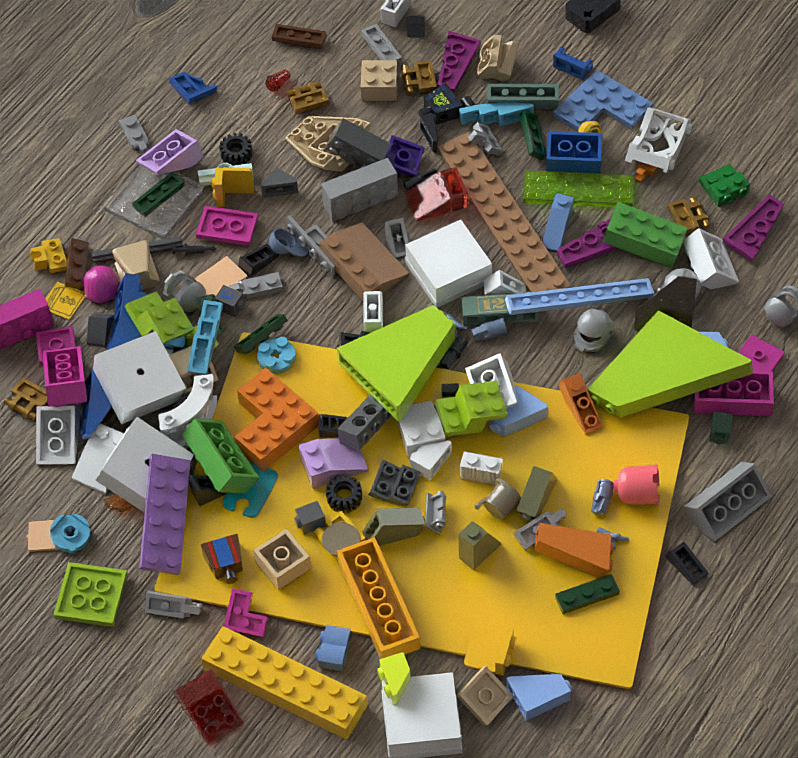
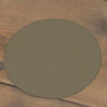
M335 523L329 526L322 536L324 548L333 555H337V550L360 543L358 530L348 523Z

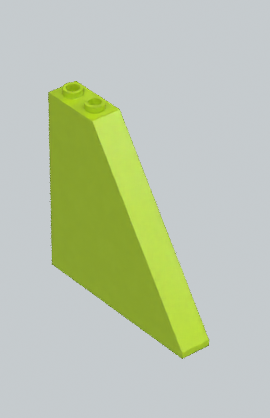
M432 305L336 348L338 363L399 422L403 419L454 341L456 326L453 320L444 315L443 311Z
M658 311L587 390L595 406H601L609 414H615L621 418L753 373L751 359Z

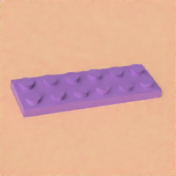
M153 453L150 455L139 569L173 575L181 573L190 460Z

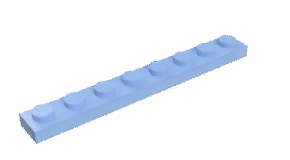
M649 278L506 295L505 301L509 314L515 315L651 298L654 295V291Z

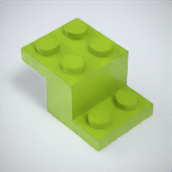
M157 291L131 301L124 306L141 336L156 331L162 344L187 335L194 330L177 299L172 298L163 302Z
M497 381L460 385L455 397L436 399L435 401L445 437L482 432L487 420L503 419L508 415Z

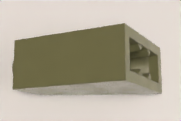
M533 466L517 508L521 518L532 521L533 518L536 519L541 515L558 479L552 472Z
M420 508L376 509L362 532L366 540L375 537L378 545L381 546L418 536L425 526V518L422 516Z
M473 521L458 534L459 559L473 570L501 545L499 540Z

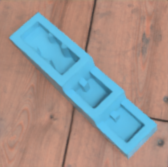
M517 102L474 105L460 108L459 120L461 125L479 121V123L484 125L498 122L501 127L520 122V113L523 110L534 114V106L530 103Z
M208 300L203 302L201 317H199L196 334H194L188 372L207 375L224 305L221 302Z

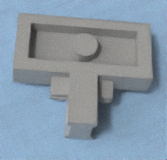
M477 122L473 126V132L468 136L470 142L475 145L480 143L482 146L484 145L483 148L488 154L500 156L503 150L489 126Z

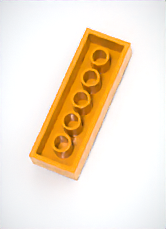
M375 537L337 550L339 566L379 658H386L401 652L405 655L419 650L420 637Z

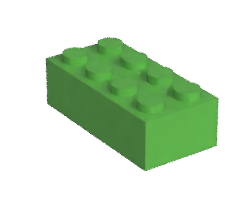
M617 202L603 242L672 268L687 227Z
M195 418L182 434L186 444L191 448L196 460L200 462L205 470V474L209 476L214 484V488L218 492L245 494L259 479V476L222 421Z

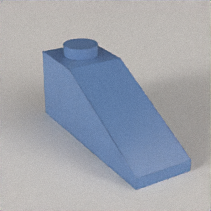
M557 193L555 195L542 242L548 251L557 252L562 246L574 210V197Z

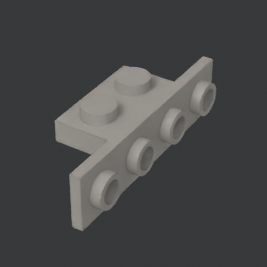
M289 215L286 226L289 233L294 234L298 238L299 244L302 247H306L310 256L320 263L323 271L328 272L333 277L335 275V265L320 249V242L327 238V236L316 224L304 231Z

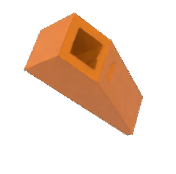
M578 373L560 381L558 386L563 398L583 432L587 434L603 427L581 374Z

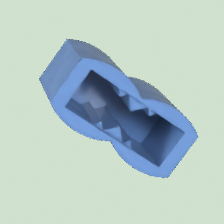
M327 625L325 631H321L320 643L322 645L320 649L317 648L315 654V661H318L319 668L343 672L351 642V629Z

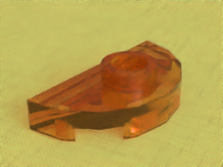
M117 494L103 499L108 508L119 510V512L129 511L135 507Z

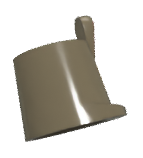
M497 478L494 481L495 487L491 493L477 502L474 507L479 510L484 504L488 512L502 520L519 505L521 496L510 484Z

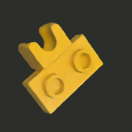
M60 238L41 241L40 247L31 248L30 259L34 260V270L47 269L48 266L50 273L66 271L67 260Z

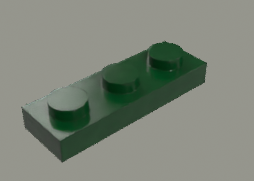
M523 110L520 113V119L527 151L530 156L543 160L547 155L538 116Z
M171 172L135 200L132 206L141 215L146 217L185 186V182Z
M276 314L233 347L237 353H250L255 349L254 346L269 339V335L272 332L281 330L284 327L283 324L288 321L284 314Z
M612 574L556 593L555 599L562 614L619 595L620 590Z

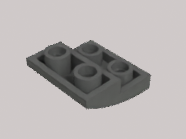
M382 460L368 495L385 502L408 506L421 472L406 465L398 467Z

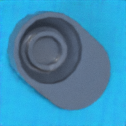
M275 228L269 236V245L277 254L291 253L297 257H304L308 253V249L302 247L298 242V238L294 234H290L288 230Z

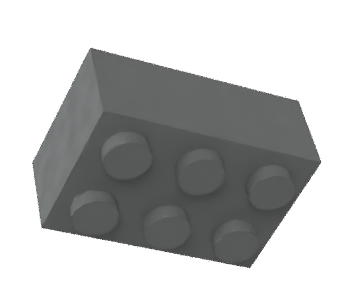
M343 118L332 131L325 149L330 154L343 158L347 163L362 168L383 160L391 143Z

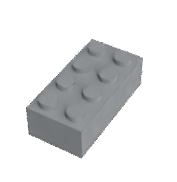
M388 158L321 183L323 207L332 222L398 196L397 172Z

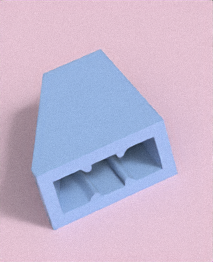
M516 386L515 391L518 404L506 408L508 413L506 418L489 420V427L494 433H499L506 437L548 417V405L519 386Z
M561 674L510 676L507 678L506 688L513 695V700L526 721L570 701L572 691L569 681L564 680Z

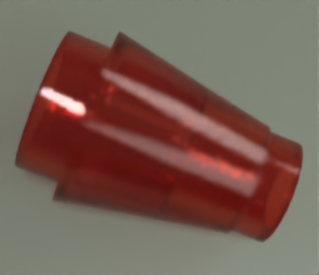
M284 69L268 76L265 85L272 92L278 91L291 75L288 70Z

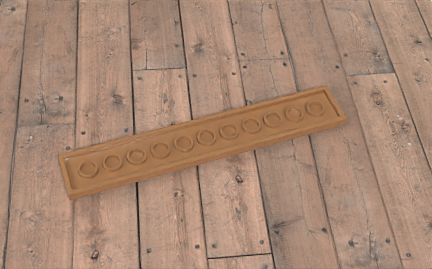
M470 132L438 146V151L457 178L523 283H525L528 291L539 292L571 288L562 271L478 144L475 145L470 142L468 138Z

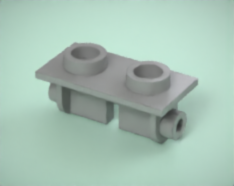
M438 491L436 495L427 492L425 527L441 534L442 529L446 525L445 510H443L445 508L446 495L443 491Z

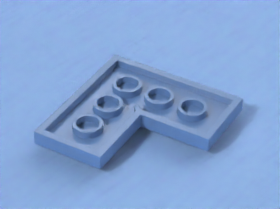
M596 70L553 112V117L579 131L582 123L594 121L604 112L632 129L645 116L647 108H653V103Z

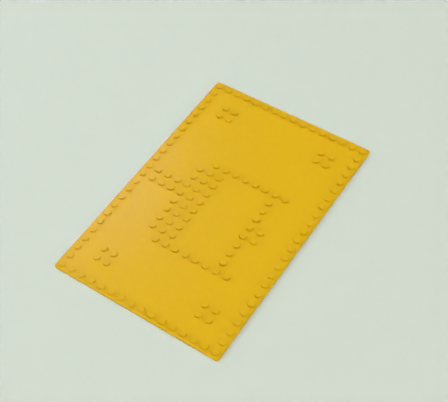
M242 333L239 342L251 333ZM288 340L295 349L296 359L289 370L274 375L315 409L318 415L327 414L349 417L370 395L338 363L337 349ZM260 342L254 346L255 349L250 353H237L235 351L212 420L222 421L233 438L256 419L239 404L237 390L263 370L257 358ZM275 353V354H273L272 356H275L276 358H279V355H280V354H279V353ZM435 368L412 405L432 401L433 405H435L436 399H442L441 384L459 383V387L460 385L470 384L467 373ZM514 382L515 387L519 386L548 405V417L506 437L499 433H494L489 427V420H487V425L484 426L482 432L455 437L446 436L445 441L449 440L452 442L451 455L431 480L421 475L419 476L408 506L385 502L368 495L382 460L398 467L406 465L411 468L410 458H407L397 420L391 416L380 430L369 439V442L360 449L368 471L351 476V480L355 477L357 482H360L362 501L360 506L357 505V509L353 510L351 508L349 513H347V510H344V514L362 534L376 509L420 508L422 516L425 518L426 526V493L428 492L432 495H436L438 491L445 493L446 503L443 510H445L446 525L442 529L441 534L424 526L418 536L379 546L418 632L420 647L466 656L474 630L503 635L505 627L514 628V636L517 637L515 648L510 651V655H512L511 666L551 674H561L565 677L631 689L687 432L689 415L651 407L620 418L615 414H609L601 406H595L603 427L585 434L566 404L560 390ZM318 426L268 467L278 473V478L260 513L253 518L242 514L244 509L249 506V501L246 499H240L236 502L234 512L224 508L223 499L225 495L199 506L189 485L181 573L173 575L159 572L154 587L155 592L192 598L193 601L228 608L232 588L253 593L249 612L325 628L327 625L351 629V633L370 637L339 566L338 558L332 556L324 548L323 544L318 540V536L314 533L315 531L304 535L302 529H298L294 522V517H296L295 509L318 501L326 521L340 512V509L337 512L334 511V507L331 509L327 503V484L312 489L299 451L300 444L316 439H336L339 437L320 438ZM464 451L503 459L501 479L510 484L521 497L533 466L552 472L558 479L541 515L546 511H551L554 514L563 509L567 515L559 522L562 527L596 532L600 527L611 533H620L623 537H629V541L615 540L616 549H613V553L610 555V560H613L612 571L608 572L607 575L612 574L620 590L619 595L562 614L555 599V594L596 580L598 577L535 551V544L524 550L513 534L531 521L520 517L521 514L517 511L518 506L502 520L488 512L484 504L477 510L474 507L475 504L487 497L495 485L460 478V464ZM197 462L193 475L207 476L200 462ZM658 465L660 486H657L658 495H660L659 505L625 504L619 498L618 492L613 491L610 504L604 515L595 516L591 512L593 495L599 479H608L614 483V480H618L619 472L625 467ZM343 489L338 491L336 495L340 498H347L351 496L352 492ZM472 521L501 542V545L475 570L459 559L458 534ZM287 529L310 556L311 569L278 590L256 564L253 550ZM238 534L243 571L236 573L238 580L235 583L227 584L225 577L219 579L214 577L203 557L201 544Z

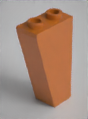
M539 523L535 535V551L598 578L604 577L608 572L612 571L613 560H610V555L613 553L614 543L611 542V534Z

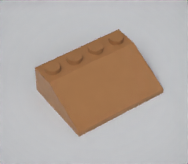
M363 223L334 232L320 242V249L333 262L335 271L362 301L364 292L381 291L384 293L409 275V272Z

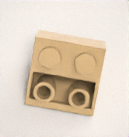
M192 346L169 355L186 387L183 394L192 391L195 376L206 375L187 371ZM210 361L207 375L213 374L215 382L218 380V377Z

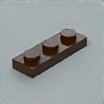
M276 24L272 34V41L323 49L327 35L326 31Z
M75 238L70 239L64 286L83 290L89 242Z

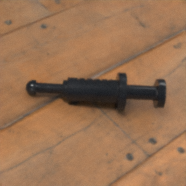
M187 243L185 247H175V245H172L173 254L175 252H185V255H188V253H203L207 250H216L214 246H188Z

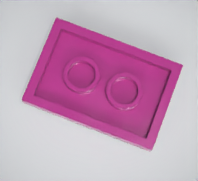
M205 206L196 237L197 239L250 246L259 218L258 213Z

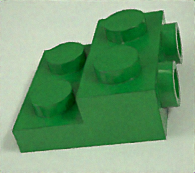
M731 164L699 177V183L717 207L728 204L732 200L744 197L749 193L750 183L741 172L737 173Z

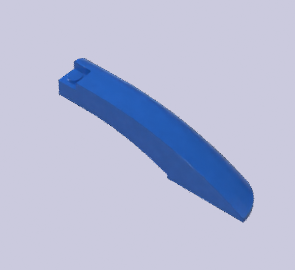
M125 273L117 289L114 322L106 350L137 339L141 335L124 307L127 303L146 296V293L142 292L143 286L140 283V275ZM93 368L85 382L87 402L82 403L80 435L85 440L95 431L112 406Z

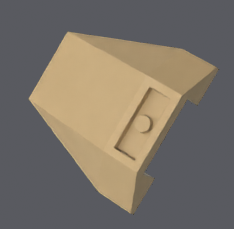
M308 116L285 137L286 141L314 166L325 170L342 172L349 165L343 158L332 155L325 149L332 131L343 117ZM344 118L366 131H370V122L358 118Z

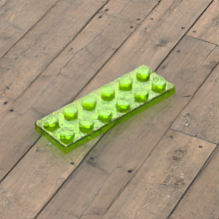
M525 170L523 203L553 204L557 193L574 197V205L616 207L617 202L633 207L634 175Z

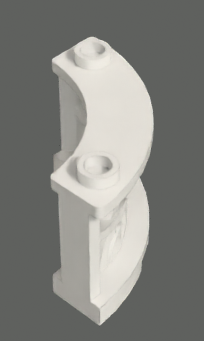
M648 107L640 127L642 133L640 137L636 136L633 142L630 143L625 161L633 163L635 160L662 168L664 173L673 170L686 134L691 132V119ZM656 114L667 117V119L663 122ZM672 119L683 122L680 130H675L677 123H673L668 128ZM664 135L669 148L653 152L652 145L647 141H655Z
M213 374L195 376L193 388L188 398L175 409L159 414L161 433L185 449L189 447L182 434L195 418L212 420L218 403L217 395L213 396L212 393L214 384Z

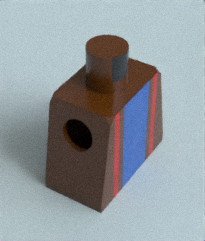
M238 534L201 544L203 557L216 579L225 577L227 584L235 583L238 580L236 573L243 571Z

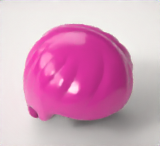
M95 266L85 274L84 291L87 299L96 303H104L116 298L119 281L115 270L107 266Z

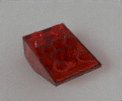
M457 167L439 171L405 192L416 221L468 208V192Z
M212 668L172 691L207 745L243 723Z

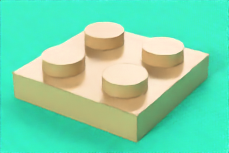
M483 666L456 695L483 726H487L513 698V695L487 666Z

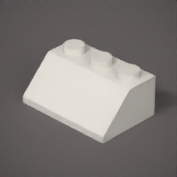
M698 228L683 240L685 252L691 261L690 265L697 274L701 286L716 289L739 282L722 238Z

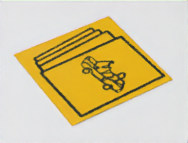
M57 282L45 299L49 305L50 312L70 319L86 297L85 292L64 286L65 284Z

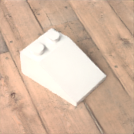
M501 353L465 368L470 384L497 381L505 407L509 408L518 404L513 377L508 362Z
M432 401L411 405L403 419L399 422L397 421L407 458H410L413 451H417L421 445L445 441L441 421Z
M37 406L36 465L75 464L80 430V408L76 406Z
M99 424L85 445L72 480L106 494L109 489L97 482L96 478L124 433Z

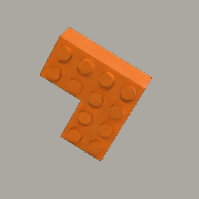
M266 367L237 390L239 404L256 419L235 435L234 438L245 457L262 472L319 426L318 412Z

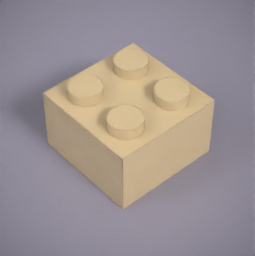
M362 60V101H397V60Z
M287 529L253 550L256 564L278 590L311 569L310 556Z

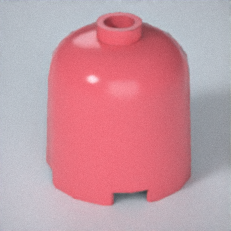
M658 465L630 466L623 468L619 472L618 480H614V492H618L622 502L631 505H659L660 495H658L657 486H660Z

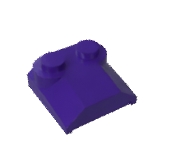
M391 135L389 139L391 145L384 159H389L396 172L415 177L425 147Z

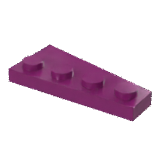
M448 31L438 87L446 83L452 92L455 93L481 45V40Z
M769 194L723 238V243L750 262H753L783 210L784 204Z
M611 219L606 222L602 221L592 231L588 230L581 238L574 239L557 250V256L564 268L620 249L603 242Z

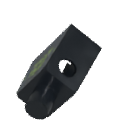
M444 83L424 97V108L418 110V114L423 116L433 113L435 124H441L459 118V109L463 108V104L449 86Z

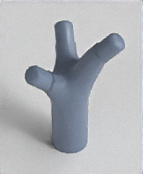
M451 314L446 315L455 323V338H457L458 329L467 330V327L460 324Z
M600 527L596 531L611 534V542L614 543L613 549H616L615 540L629 541V537H623L620 533L614 534Z

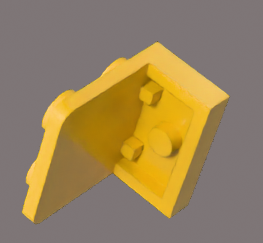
M216 167L215 178H212L211 187L213 189V200H216L217 207H224L226 193H254L253 170L251 168Z
M505 627L503 635L474 630L464 659V665L477 670L487 666L493 674L503 676L505 668L510 666L512 657L510 651L516 645L517 637L514 636V628Z

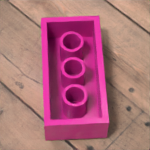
M40 289L0 305V349L35 335V332L46 331L54 327L49 305Z
M81 346L43 351L48 407H61L66 404L78 405L87 402Z
M753 370V373L693 393V413L772 416L774 406L773 371Z

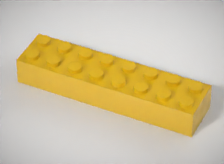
M222 626L201 658L205 671L346 740L367 708V696L224 626Z

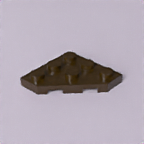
M677 276L644 304L640 305L636 309L634 329H642L658 311L692 328L697 278Z

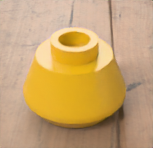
M588 121L581 124L578 132L602 133L598 122Z

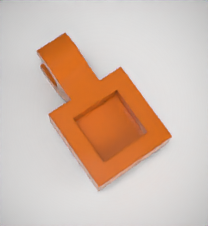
M639 162L636 171L638 175L635 180L643 182L647 175L653 177L659 167Z

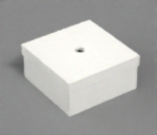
M462 220L405 244V263L436 308L484 287V279L492 275L491 261Z
M156 331L94 356L93 371L121 424L178 402L186 390Z
M136 417L105 462L96 481L145 513L150 455L153 453L191 461L194 454Z
M453 672L411 677L398 704L393 705L391 698L387 699L384 691L386 684L382 680V700L389 758H422L462 753V734Z

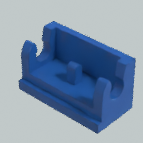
M561 46L553 55V67L584 80L593 68L592 60L588 59L586 62L569 56L564 52L565 48Z

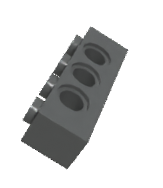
M369 395L338 428L340 444L360 450L392 415Z

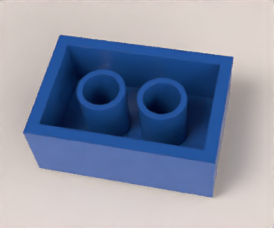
M548 131L546 173L600 175L602 133Z

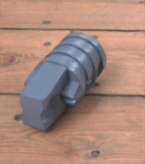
M503 318L481 324L479 327L472 329L474 341L488 340L507 334Z
M599 479L593 495L591 509L595 516L605 514L614 491V483L612 481Z

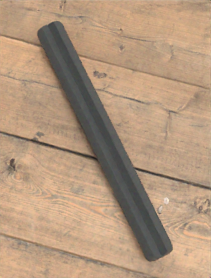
M180 236L148 242L150 253L172 249V245H175V247L183 246ZM115 248L92 252L93 261L101 262L114 259L112 251Z

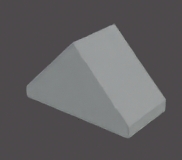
M403 218L385 222V235L391 254L395 258L406 255L405 244L409 242Z

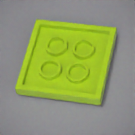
M68 562L53 614L54 619L114 627L128 576L127 570Z

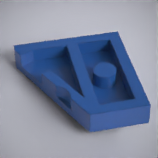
M186 72L169 78V83L188 104L217 92L216 85L208 86L203 83L202 79L193 77Z

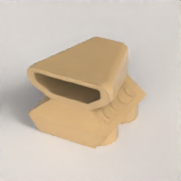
M492 35L481 48V59L477 68L478 76L481 79L493 78L502 82L507 81L512 74L519 41L503 43L501 35Z
M147 240L113 249L112 253L116 260L115 265L121 281L125 273L140 275V283H142L143 290L155 287L160 280Z

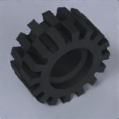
M233 133L234 136L229 134L227 135L228 138L224 137L219 145L223 162L232 164V166L236 164L242 165V163L247 164V160L250 161L253 155L251 140L246 135L243 137L241 133H239V136H237V133ZM233 148H242L239 152L230 151Z
M344 474L341 475V478L335 476V481L331 479L326 486L327 503L330 508L334 507L336 512L340 509L343 513L344 510H347V513H349L351 508L353 510L357 509V505L360 506L362 501L360 482H357L355 477L351 480V475H347V478H344ZM343 489L352 492L351 496L347 498H340L336 494Z

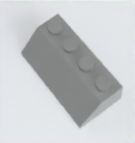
M740 462L684 507L692 522L715 542L770 499L772 495L754 463Z

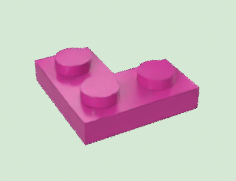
M232 588L224 627L233 631L264 637L268 617L249 613L253 593Z

